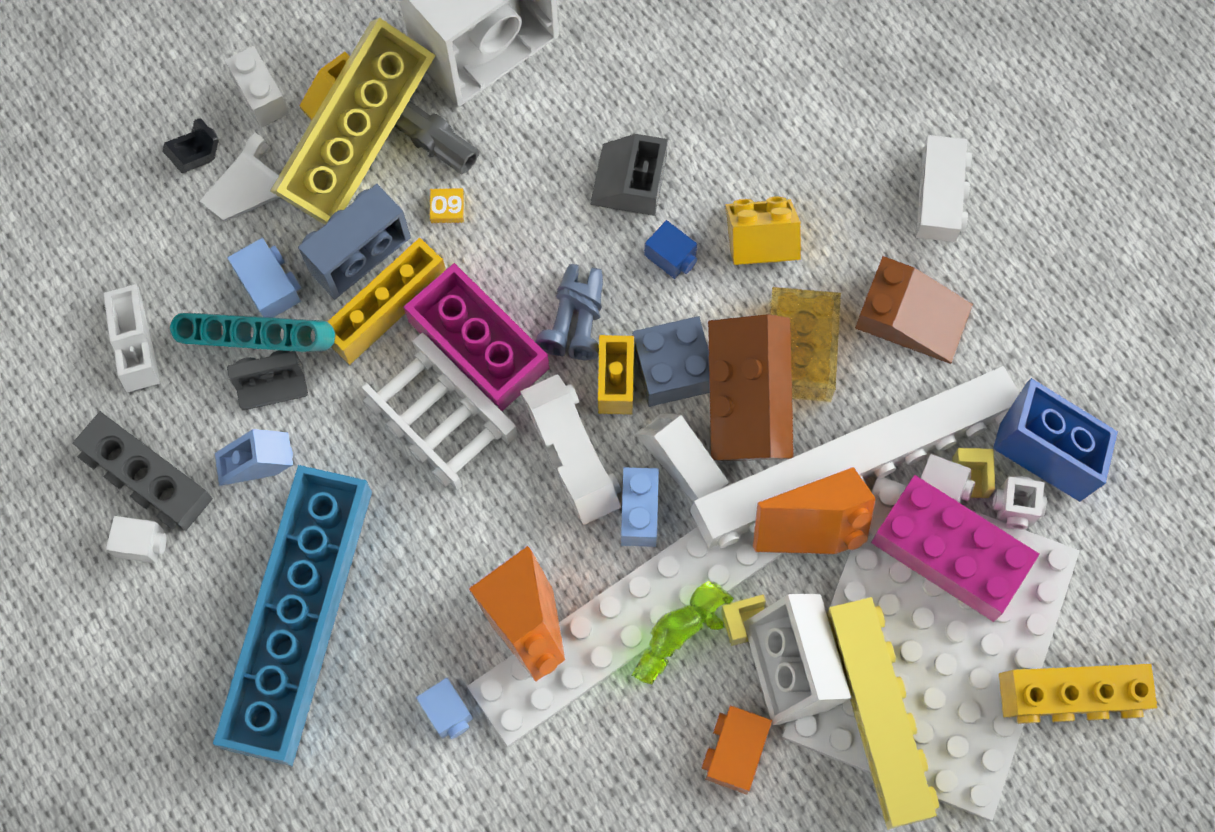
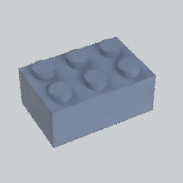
M375 184L372 188L361 191L356 196L354 202L347 208L335 212L329 218L328 223L321 229L309 233L303 239L302 244L298 246V249L309 273L335 300L407 242L411 236L404 211L378 184Z

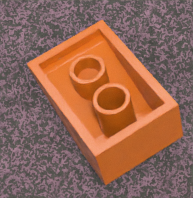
M852 467L758 502L753 548L756 552L838 554L848 549L855 550L868 540L876 498L855 468Z

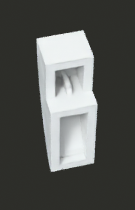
M137 284L105 292L104 300L109 339L115 351L118 378L124 389L128 393L160 384L147 318Z

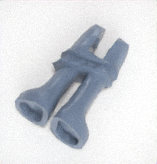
M569 264L557 288L556 298L559 300V306L552 330L541 331L537 335L536 343L546 353L564 357L567 349L570 323L575 309L579 312L575 334L569 346V356L578 360H593L599 356V345L595 339L591 338L593 320L601 318L599 311L602 308V269L592 267L587 284L578 283L579 265Z

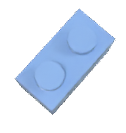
M261 238L227 257L263 317L274 318L301 302L296 292L301 287L291 271L285 274L280 265L284 264L285 261L275 245L269 248L265 240Z
M623 467L621 546L656 547L659 468Z

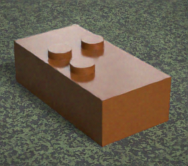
M764 314L709 320L712 459L714 461H754L793 458L790 318Z

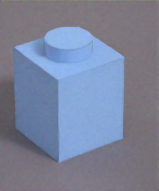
M448 677L416 697L442 739L448 735L450 739H454L470 728L467 723L473 718Z

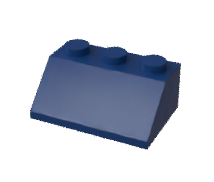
M1031 378L1027 381L1001 421L993 449L1081 502L1106 484L1118 431Z

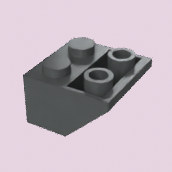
M632 134L604 143L591 197V205L655 216L667 160L668 139Z

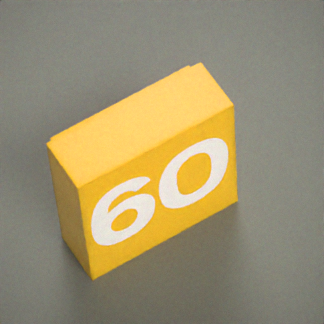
M463 188L430 189L431 223H464Z

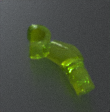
M707 582L699 586L691 596L690 605L665 613L658 619L651 630L652 638L649 642L651 649H645L631 676L644 683L653 685L658 674H662L669 663L667 656L672 657L676 649H681L689 638L702 630V623L712 630L725 628L724 622L714 613L721 605H730L734 597L716 582Z

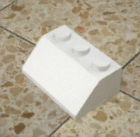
M788 594L744 621L772 725H779L829 711L852 698L821 594Z

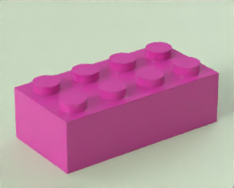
M455 263L404 306L408 322L420 334L423 332L501 411L505 410L521 395L520 391L530 387L550 369L548 354Z
M916 475L913 476L871 541L873 545L993 622L1004 613L1040 555Z

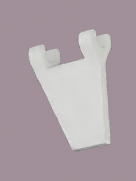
M256 132L248 139L240 156L200 200V203L223 221L242 215L280 198L270 192L279 175L259 161L270 149V146Z

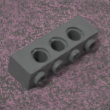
M101 411L72 442L81 451L77 456L81 461L93 470L98 465L106 470L107 473L103 476L118 489H121L124 485L131 489L133 493L130 495V498L144 509L152 505L160 511L156 517L172 530L178 525L187 531L213 500L204 488ZM121 449V453L116 459L108 460L113 450ZM142 468H148L144 478L134 480L137 471ZM174 488V493L169 499L160 500L164 490Z

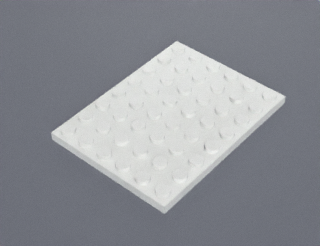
M885 477L876 478L872 489L876 499L868 540L861 547L850 550L830 607L869 597L873 598L875 607H881L885 619V627L881 629L885 642L890 641L892 643L896 662L892 663L896 677L900 676L906 690V698L902 700L906 713H912L917 727V734L913 735L917 750L922 749L926 756L928 771H925L924 774L928 787H934L938 801L985 820L993 821L1024 725L1017 723V717L1003 718L999 673L1018 669L1042 668L1080 550L1026 530L1009 528L1005 522L973 511L1040 554L1004 613L993 622L871 543L880 526L907 487ZM850 699L829 711L787 722L782 739L871 774Z

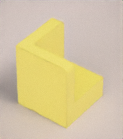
M958 448L952 457V462L971 468V480L975 481V486L970 498H989L995 490L994 449Z
M764 595L722 606L721 614L731 646L749 642L744 621L765 609L766 600Z

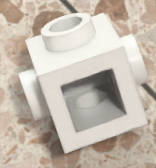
M1009 476L1000 489L996 488L994 491L992 509L997 510V520L1005 522L1006 526L1012 529L1024 530L1032 527L1040 517L1045 515L1047 497L1043 496L1044 482L1035 481L1025 476ZM1013 502H1017L1021 506L1013 505Z

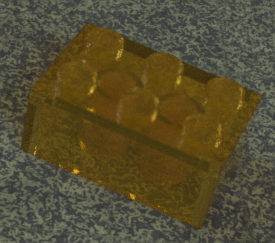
M772 287L769 314L790 318L792 399L832 401L836 390L841 293Z

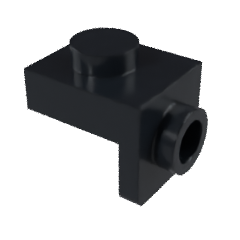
M198 118L193 122L192 132L164 142L163 153L181 173H185L214 160L219 139L216 132L208 127L201 118Z

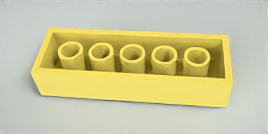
M380 17L371 21L270 192L326 225L329 218L335 212L344 210L436 55Z

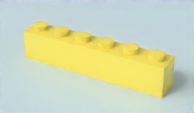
M872 597L829 607L826 613L852 697L850 702L886 828L889 830L932 819L937 816L935 809L939 808V801L934 787H928L924 774L925 771H928L926 756L922 749L917 750L913 735L917 734V727L912 713H906L902 700L906 698V690L900 676L896 677L892 663L896 662L892 643L890 641L885 642L881 629L885 627L882 609L880 606L875 607Z

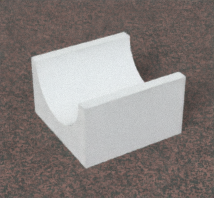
M400 0L408 37L436 55L427 72L457 107L466 103L559 36L557 0Z

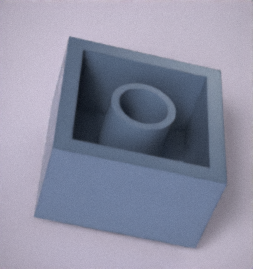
M700 316L632 331V336H634V353L648 407L710 393L709 349Z

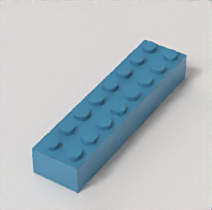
M298 465L213 745L222 750L293 767L372 495V490L367 480Z

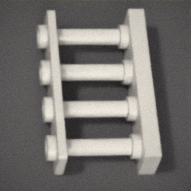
M422 332L412 341L416 351L415 359L377 393L368 383H365L361 388L366 398L362 401L375 416L381 412L388 419L385 425L397 439L404 436L412 444L409 450L421 463L427 460L435 468L432 474L444 487L451 484L456 490H459L462 484L456 473L493 439L498 441L502 438L509 444L518 436L517 428ZM432 368L439 375L437 378L438 382L399 416L386 402L424 369L428 371ZM455 391L463 399L460 401L461 406L422 440L412 430L410 425L447 392L451 394ZM478 414L486 422L483 425L484 430L451 460L445 463L433 449L469 416L475 417Z

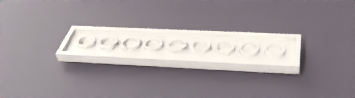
M697 526L559 622L565 661L559 664L552 673L543 676L535 682L513 654L469 684L467 688L507 747H510L784 553L756 552L753 548L754 534H752L751 530L739 535L740 539L728 547L720 548L718 544L708 548Z

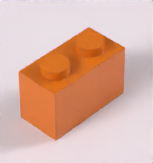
M731 705L727 715L719 713L713 734L719 735L716 749L708 747L701 768L708 771L705 780L747 795L750 791L772 720Z

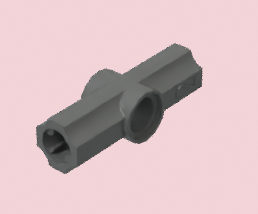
M411 101L407 103L394 125L398 130L410 137L412 143L418 149L422 147L430 153L429 157L435 155L461 175L469 171L479 156L478 149L455 134L445 119L435 113L427 114Z

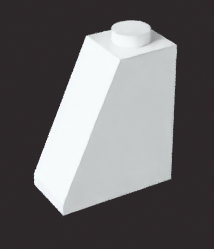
M661 413L635 433L692 502L722 489L729 483L681 414Z

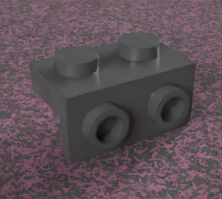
M278 350L271 353L269 357L260 359L243 358L238 360L236 364L227 366L229 380L237 390L241 410L294 400L308 395L303 364L296 351Z

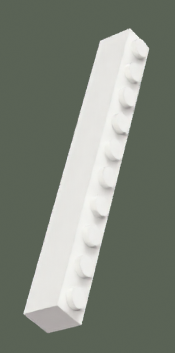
M999 367L694 500L690 512L708 548L718 544L720 548L728 547L740 539L739 535L750 530L754 534L758 502L852 467L855 468L864 482L865 479L876 475L877 479L883 478L894 472L896 465L905 461L908 465H912L927 456L926 452L937 448L938 452L944 451L955 445L957 438L967 435L968 438H973L983 433L987 429L986 426L995 421L1000 425L1020 393L1005 367Z

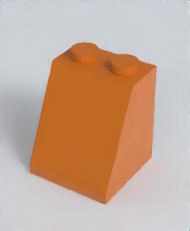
M527 546L470 587L469 590L493 629L535 682H537L543 676L552 673L559 664L565 661L553 588L532 550Z

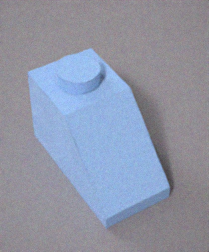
M252 429L217 451L215 459L219 486L276 476L293 466V452L290 447L288 432Z

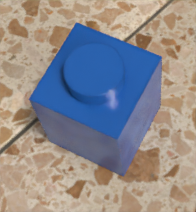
M668 220L645 242L644 256L674 279L681 272L687 274L698 260L696 258L697 243Z

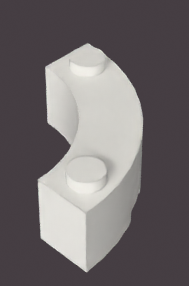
M557 374L520 391L534 427L538 430L546 447L545 451L555 472L558 473L566 490L565 492L582 524L585 525L620 509L621 505L617 494L622 492L614 473L607 474L593 448L575 407V404L579 403V399L572 384L566 386Z

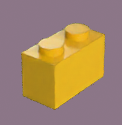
M599 335L598 414L633 415L634 336Z

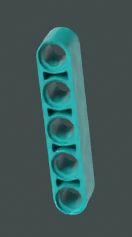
M179 313L174 316L170 324V333L173 339L182 344L321 352L331 348L335 340L333 327L328 322L322 320ZM221 326H223V335L221 334ZM251 327L253 328V332H254V333H253V337H251V333H250ZM281 329L284 330L283 340L280 336ZM312 330H313L314 333H315L314 342H312V340H311V331H312Z

